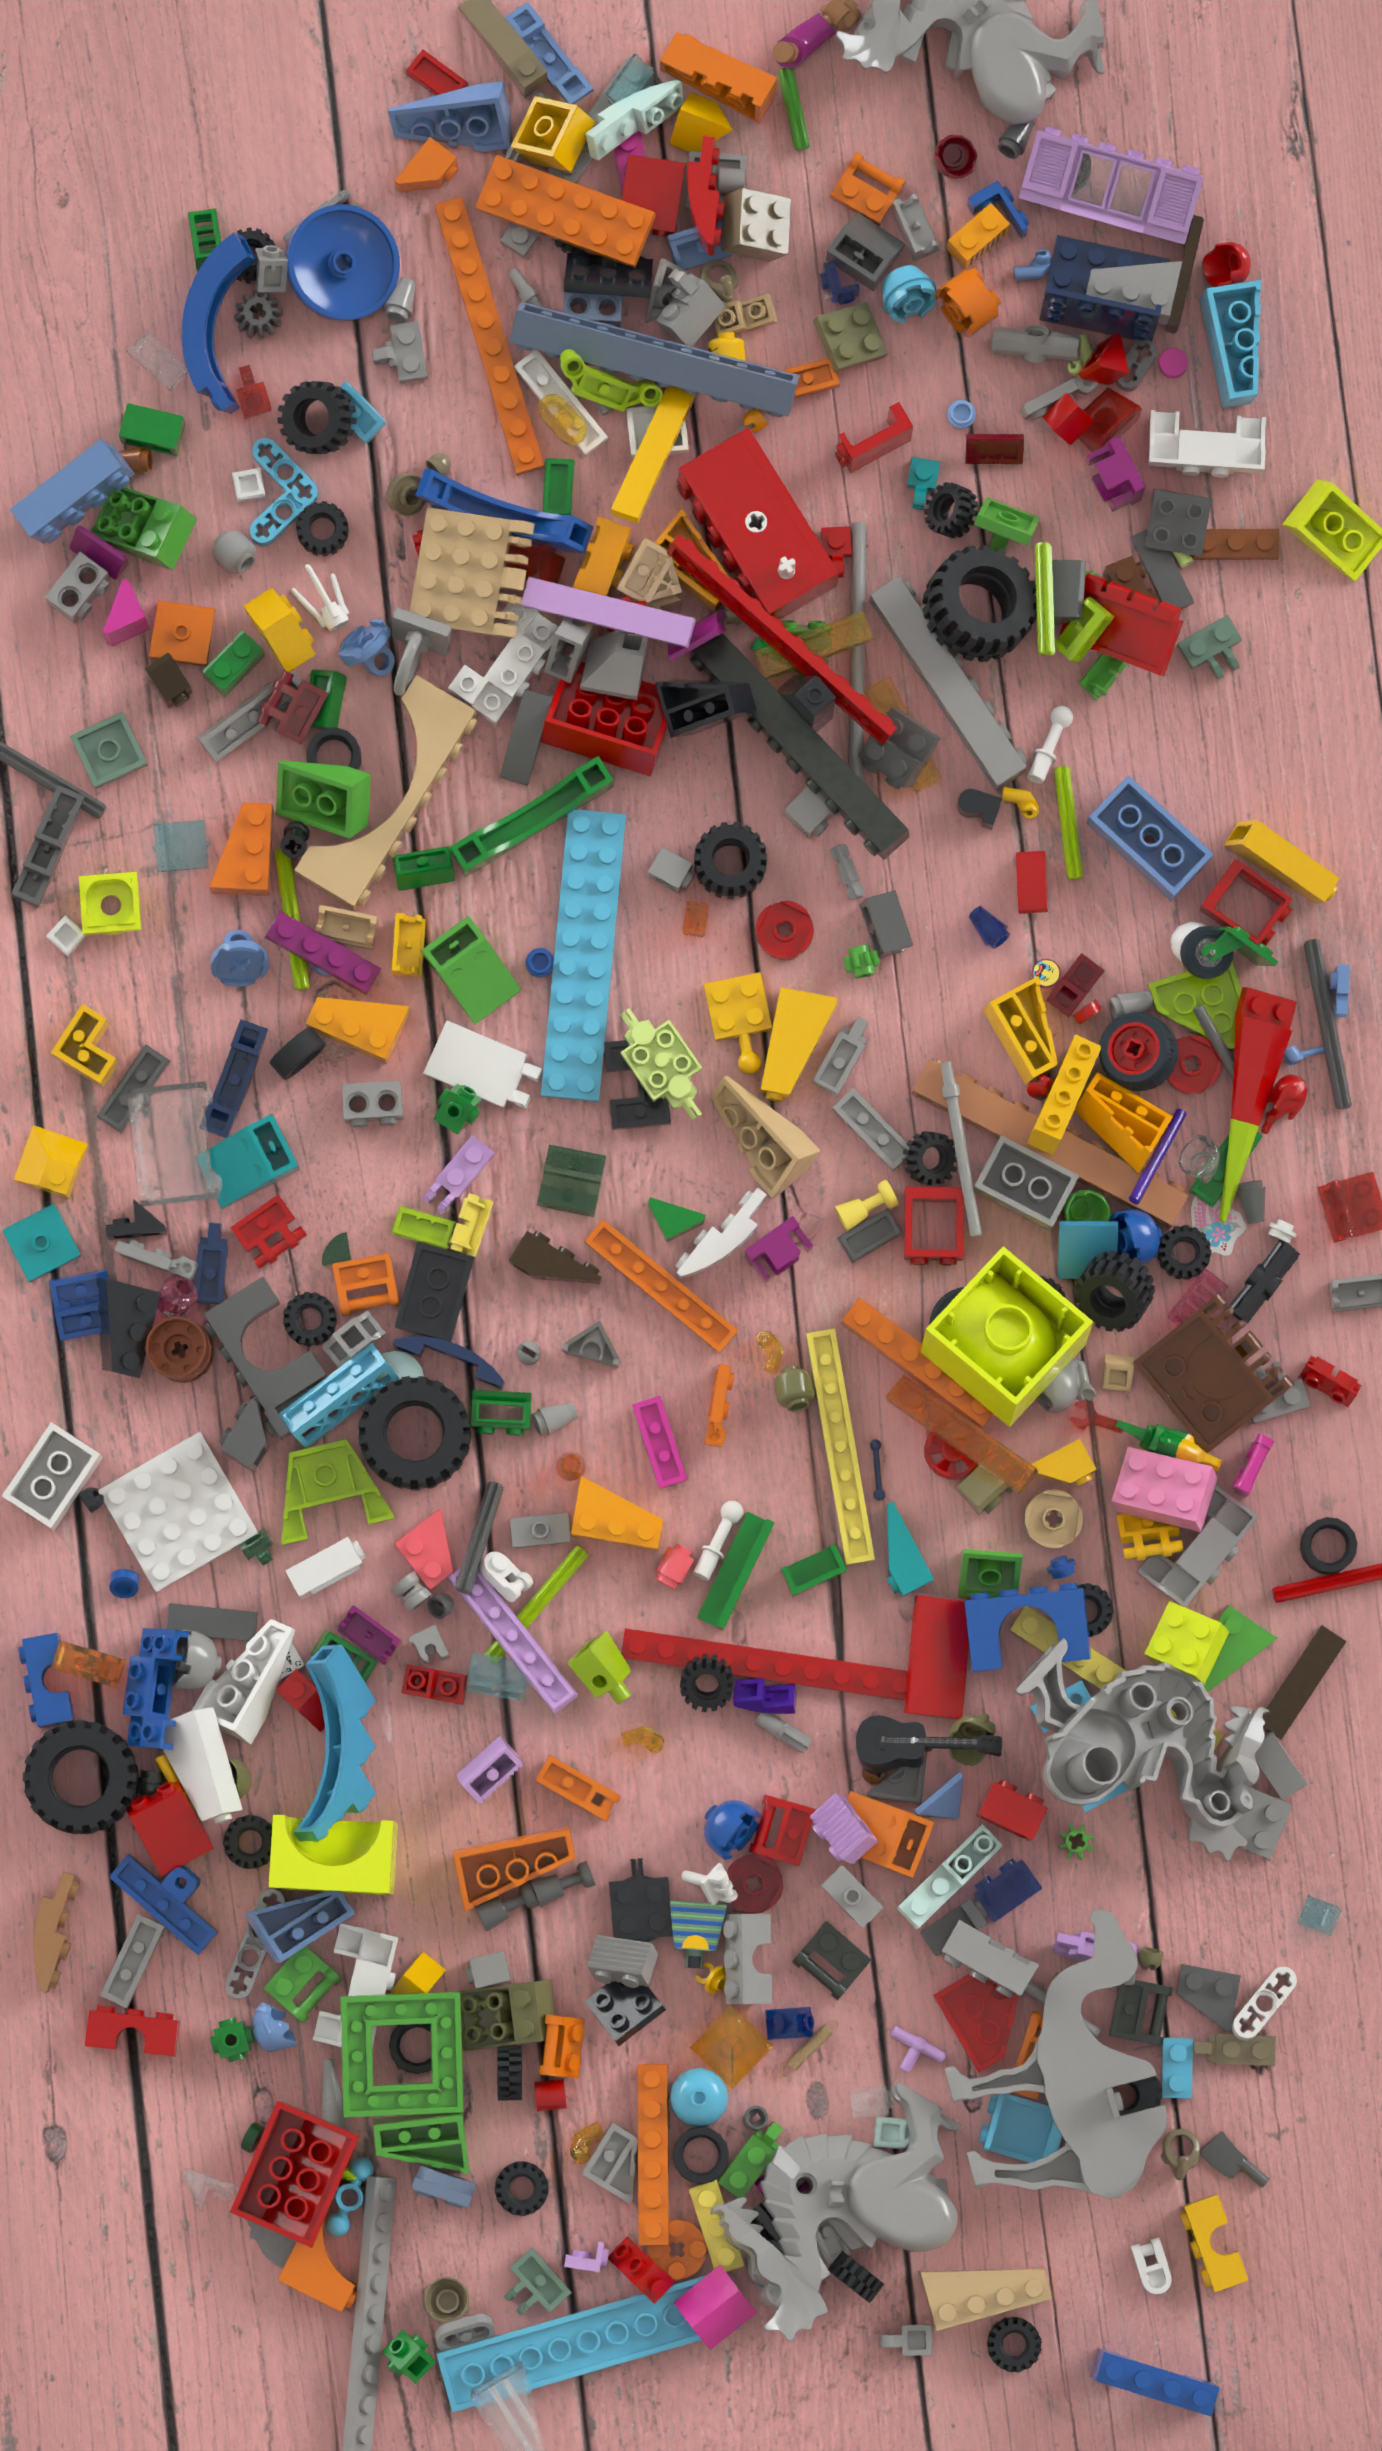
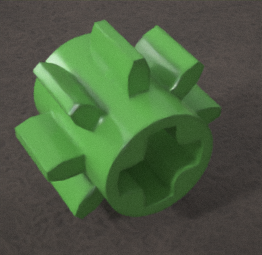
M860 945L848 949L849 956L844 957L846 973L853 972L855 979L876 974L874 967L880 966L877 950L870 951L869 945Z
M1069 1824L1068 1829L1070 1832L1068 1834L1059 1833V1836L1064 1838V1844L1059 1845L1058 1849L1066 1848L1069 1851L1067 1853L1068 1859L1072 1857L1073 1853H1077L1080 1859H1084L1083 1850L1093 1851L1092 1846L1088 1845V1840L1092 1839L1094 1834L1086 1836L1084 1824L1079 1830H1075L1074 1826ZM1079 1834L1081 1835L1080 1841L1084 1844L1083 1847L1078 1846L1074 1850L1071 1848L1072 1842L1068 1839Z

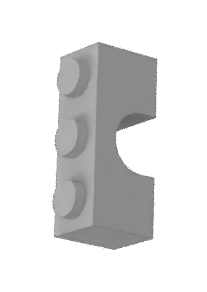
M771 1914L725 1915L723 1932L725 1935L724 1964L726 1977L724 1992L726 2004H772V1974L759 1973L752 1963V1955L755 1948L761 1944H771Z

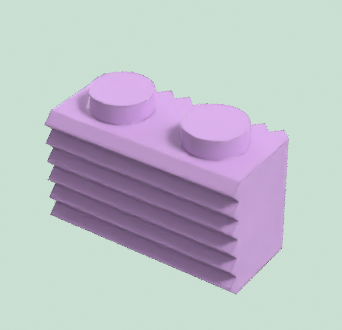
M499 1736L456 1776L467 1792L478 1803H483V1799H487V1795H491L492 1791H496V1787H500L501 1783H505V1779H509V1775H514V1771H518V1767H522L523 1763L511 1746Z
M835 1793L810 1815V1818L815 1823L812 1827L821 1839L829 1841L831 1845L829 1851L839 1862L844 1860L854 1864L865 1852H868L870 1848L878 1843L876 1837L846 1797Z

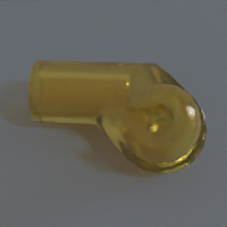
M642 1726L621 1733L625 1747L640 1743L652 1753H659L664 1748V1739L661 1734L648 1726Z
M598 2121L576 2132L573 2136L570 2155L578 2164H584L589 2160L588 2150L590 2142L604 2134Z

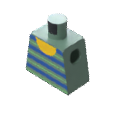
M670 1900L674 1949L686 1950L685 1968L703 1969L704 1951L716 1952L727 1904L711 1905V1903Z

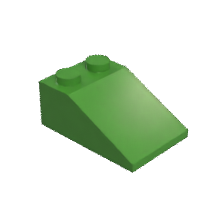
M281 760L278 762L276 814L350 839L368 826L371 774L342 765Z

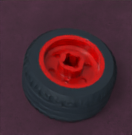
M1130 1012L1117 1017L1105 1028L1106 1030L1103 1031L1099 1041L1101 1046L1099 1061L1102 1069L1112 1081L1132 1091H1147L1161 1085L1171 1076L1178 1060V1046L1174 1033L1164 1022L1148 1013Z

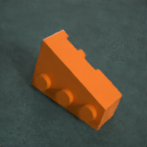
M242 803L210 883L209 889L211 893L269 896L274 819L272 804Z

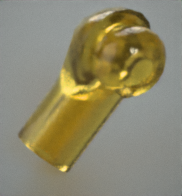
M761 1331L757 1334L756 1341L767 1355L763 1370L777 1374L784 1348L773 1332Z

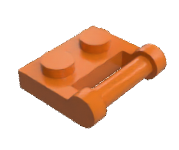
M856 152L832 191L830 198L855 213H860L880 226L892 207V202L897 199L906 181L899 176L896 179L864 160V156ZM857 170H860L891 189L886 195L855 177L854 174Z
M390 1253L332 1264L342 1316L351 1315L350 1312L372 1307L391 1304V1307L400 1305ZM387 1284L388 1293L352 1300L347 1298V1292Z
M545 2014L547 2032L543 2065L539 2067V2074L578 2078L585 2019Z

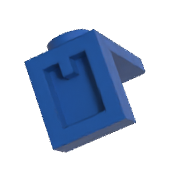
M998 180L968 197L967 207L972 215L979 211L981 212L990 203L995 207V202L998 201L1019 237L1023 238L1026 236L1029 222L1025 214L1021 210L1017 211L1012 204L1014 198L1010 190L1006 186L1002 187Z

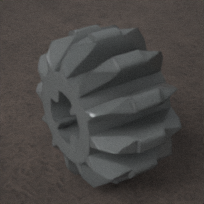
M254 290V298L250 299L247 294H244L242 297L245 304L236 303L235 307L239 313L234 315V319L237 322H241L238 325L240 332L248 330V338L251 339L255 333H258L259 339L263 340V332L267 331L269 335L273 336L275 331L272 326L281 327L282 322L279 317L283 316V310L277 308L279 305L277 298L270 300L269 292H265L261 298L259 297V292ZM259 310L263 311V318L259 316L260 319H254V312L258 314Z

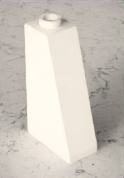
M214 1707L193 1710L171 1719L176 1721V1727L166 1726L164 1743L173 1744L174 1746L173 1750L163 1751L201 1821L214 1819L215 1824L232 1820L231 1814L241 1811L242 1806Z

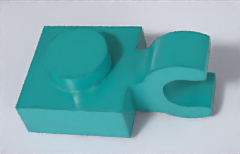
M916 457L911 458L907 488L915 489L913 509L924 510L927 491H936L940 461Z

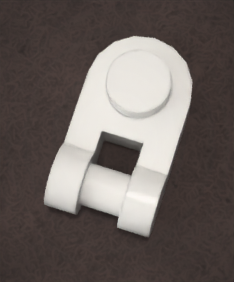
M490 1552L480 1563V1571L483 1577L509 1602H514L520 1597L521 1591L528 1590L533 1584L531 1576L526 1572H521L502 1553Z
M1160 2238L1151 2239V2243L1142 2246L1139 2243L1131 2245L1132 2255L1144 2289L1152 2294L1166 2292L1171 2285L1172 2278ZM1155 2255L1157 2263L1146 2266L1144 2257Z

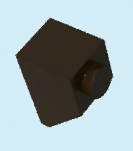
M169 652L144 668L149 682L168 708L173 705L179 707L190 699L189 694L192 693L191 686Z

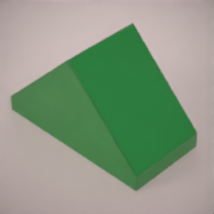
M652 1197L648 1201V1207L666 1242L704 1224L705 1214Z

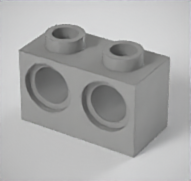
M79 552L46 594V602L75 624L79 618L83 620L92 609L90 604L95 597H101L107 591L110 585L108 582L110 579L109 574L83 553ZM91 572L96 575L95 581L91 584L81 582V578L85 573ZM69 595L78 597L77 604L72 607H67L63 604L64 599Z
M401 1081L342 1084L345 1123H350L351 1127L368 1126L370 1121H380V1125H396L397 1120H403ZM385 1097H391L396 1101L395 1107L390 1111H384L379 1107L380 1101ZM355 1099H363L366 1102V1108L359 1113L353 1112L350 1109L351 1102Z

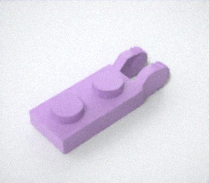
M471 1135L435 1179L436 1182L423 1196L422 1200L426 1203L432 1201L441 1187L445 1188L450 1194L440 1202L436 1210L442 1215L456 1198H460L495 1153Z

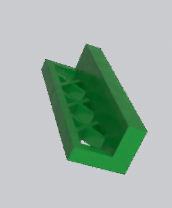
M747 1512L697 1619L724 1631L775 1522L769 1519L764 1520Z

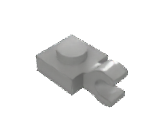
M931 2324L900 2325L901 2334H879V2346L881 2348L901 2347L902 2356L932 2355Z

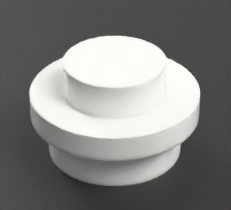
M1280 1219L1277 1220L1276 1224L1270 1222L1269 1227L1271 1229L1268 1233L1269 1235L1287 1243H1290L1292 1237L1296 1238L1297 1234L1292 1231L1293 1225Z

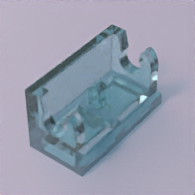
M472 1652L466 1691L519 1701L525 1700L528 1680L511 1659Z

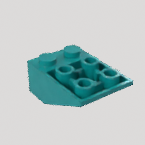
M273 1114L244 1127L196 1156L221 1209L300 1170Z

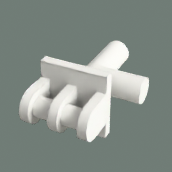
M720 1863L708 1875L688 1870L682 1873V1881L701 1886L711 1905H715L718 1901L729 1903L738 1897L736 1890L732 1889L733 1884L729 1880L727 1872Z

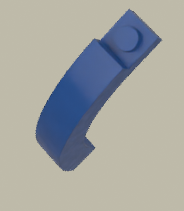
M234 232L210 253L200 267L188 292L182 319L183 354L191 381L197 393L209 396L211 403L218 411L221 410L229 414L238 410L240 406L228 388L217 363L214 345L216 318L223 298L230 286L244 270L257 261L244 236Z
M432 469L424 470L415 495L432 504V508L534 523L532 536L512 533L511 536L532 540L531 545L558 551L585 553L594 526L573 515L536 511L490 497Z

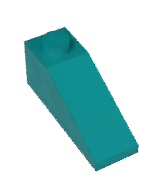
M894 1502L888 1503L887 1547L890 1577L886 1578L894 1594L899 1592L901 1597H904L933 1582L934 1578Z

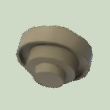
M406 472L393 478L388 485L386 500L394 512L403 516H411L421 511L426 501L415 496L421 477Z

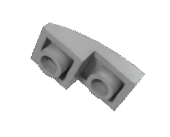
M1273 1731L1266 1734L1260 1748L1255 1752V1759L1274 1789L1284 1800L1306 1786L1307 1782Z

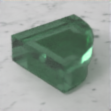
M347 1232L335 1236L328 1243L322 1255V1266H330L334 1263L351 1260Z

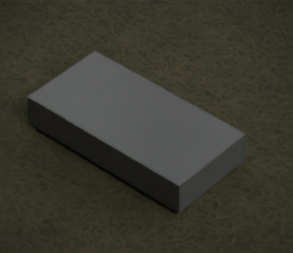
M887 1208L837 1239L853 1264L899 1237L903 1232Z

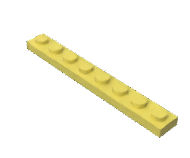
M834 1328L806 1333L845 1564L851 1565L875 1561L836 1331Z
M1028 1606L1023 1608L1009 1630L1043 1653L1053 1644L1055 1646L1058 1644L1056 1625ZM1092 1648V1659L1062 1662L1064 1667L1101 1691L1103 1686L1117 1680L1116 1675L1118 1673L1126 1671ZM1171 1709L1172 1716L1177 1720L1176 1713ZM1214 1728L1213 1735L1216 1736L1215 1750L1224 1734Z

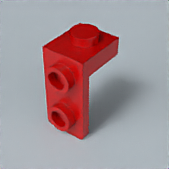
M626 2237L608 2256V2260L654 2304L675 2283L629 2237Z

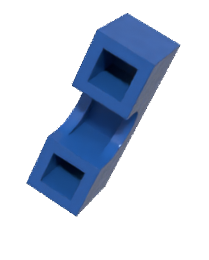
M52 1633L22 1639L23 1646L18 1647L21 1664L27 1665L28 1675L24 1676L26 1693H32L33 1704L29 1705L32 1723L37 1722V1726L43 1728L65 1722H74L75 1717L70 1692H50L44 1683L45 1673L50 1667L65 1663L60 1634Z

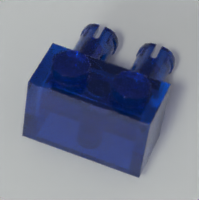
M1013 1858L999 1867V1870L1002 1872L994 1879H991L988 1875L974 1885L977 1891L973 1893V1896L981 1903L992 1923H995L1042 1889V1886L1022 1859L1018 1862H1015Z

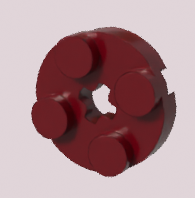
M760 1854L745 1855L735 1860L728 1868L727 1874L733 1884L732 1889L736 1890L738 1894L736 1900L730 1903L738 1910L745 1913H762L772 1908L780 1899L783 1891L782 1874L776 1863L770 1858ZM757 1875L760 1878L759 1884L762 1885L760 1891L754 1889L753 1892H749L747 1890L749 1885L745 1881L747 1877L753 1879Z

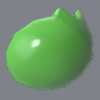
M1077 1190L1069 1195L1063 1206L1064 1220L1109 1221L1111 1218L1110 1206L1105 1198L1095 1191Z

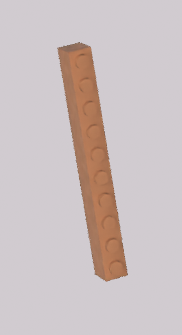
M936 1059L933 1062L929 1060L912 1091V1095L949 1114L947 1100L943 1099L941 1089L944 1083L940 1063H944V1061ZM954 1073L955 1084H959L961 1096L958 1097L962 1121L998 1140L1002 1135L1076 1173L1079 1175L1077 1181L1130 1209L1144 1211L1155 1222L1169 1229L1173 1227L1189 1196L1184 1193L1185 1188L1173 1181H1169L1167 1184L1159 1180V1174L1155 1173L1140 1203L1135 1205L1129 1201V1197L1145 1167L1138 1174L1119 1154L1116 1157L1106 1152L1107 1147L1097 1141L1086 1142L1080 1138L1081 1134L1070 1127L1066 1128L1054 1155L1027 1144V1141L1038 1116L1028 1111L1029 1106L1018 1100H1014L1012 1103L1002 1098L1004 1094L991 1086L985 1089L977 1085L978 1080L966 1073H962L961 1076Z

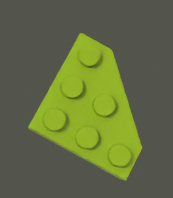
M1233 961L1225 973L1213 979L1198 978L1187 971L1148 983L1147 986L1152 995L1156 1013L1209 1040L1193 1012L1195 1007L1203 1004L1228 1050L1235 1049V1013L1242 989Z

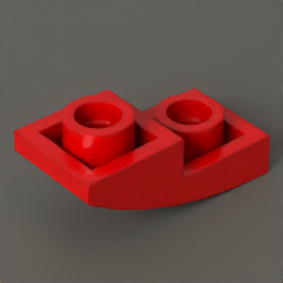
M1045 851L1016 852L1019 914L1048 912Z
M407 1664L401 1693L463 1705L469 1676Z

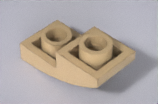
M768 293L742 302L736 300L727 303L723 311L714 320L717 333L735 332V334L777 323L772 298Z

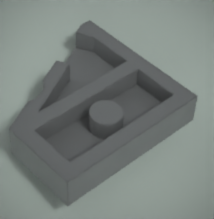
M1181 1964L1176 1994L1215 2022L1224 2031L1231 2032L1241 1975Z

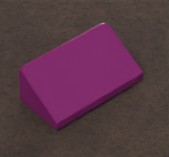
M78 525L70 544L71 551L77 555L79 552L83 553L107 571L109 577L117 580L128 565L126 556L83 526Z

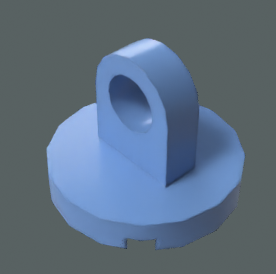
M373 619L369 622L370 626L366 628L363 625L359 626L345 638L340 646L342 652H339L338 656L347 666L361 663L370 674L384 676L391 672L395 663L392 651L385 644L391 634V629L382 619ZM381 653L384 657V664L381 668L377 669L374 660Z
M233 930L227 933L224 938V944L215 949L210 958L212 975L228 986L242 987L254 984L255 979H258L260 976L262 979L266 976L269 969L268 955L265 949L253 942L249 933L241 930Z

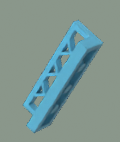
M371 1343L282 1410L279 1415L294 1437L305 1448H308L368 1403L372 1398V1394L377 1389H382L386 1386V1383L392 1380L393 1382L397 1381L399 1376L386 1362L377 1347ZM385 1371L388 1373L379 1381H375V1379L379 1377L381 1374H383ZM362 1391L361 1395L357 1398L351 1399L357 1392ZM339 1409L333 1416L328 1417V1414L333 1410ZM315 1427V1429L311 1431L309 1434H307L305 1437L302 1435L309 1428Z

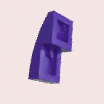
M764 1678L735 1680L733 1704L735 1707L760 1713L795 1714L797 1691L795 1684L766 1686Z

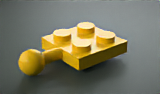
M761 972L704 983L703 987L715 1042L738 1037L742 1053L738 1059V1067L745 1074L756 1073L761 1067V1059L757 1053L753 1052L750 1035L772 1031Z

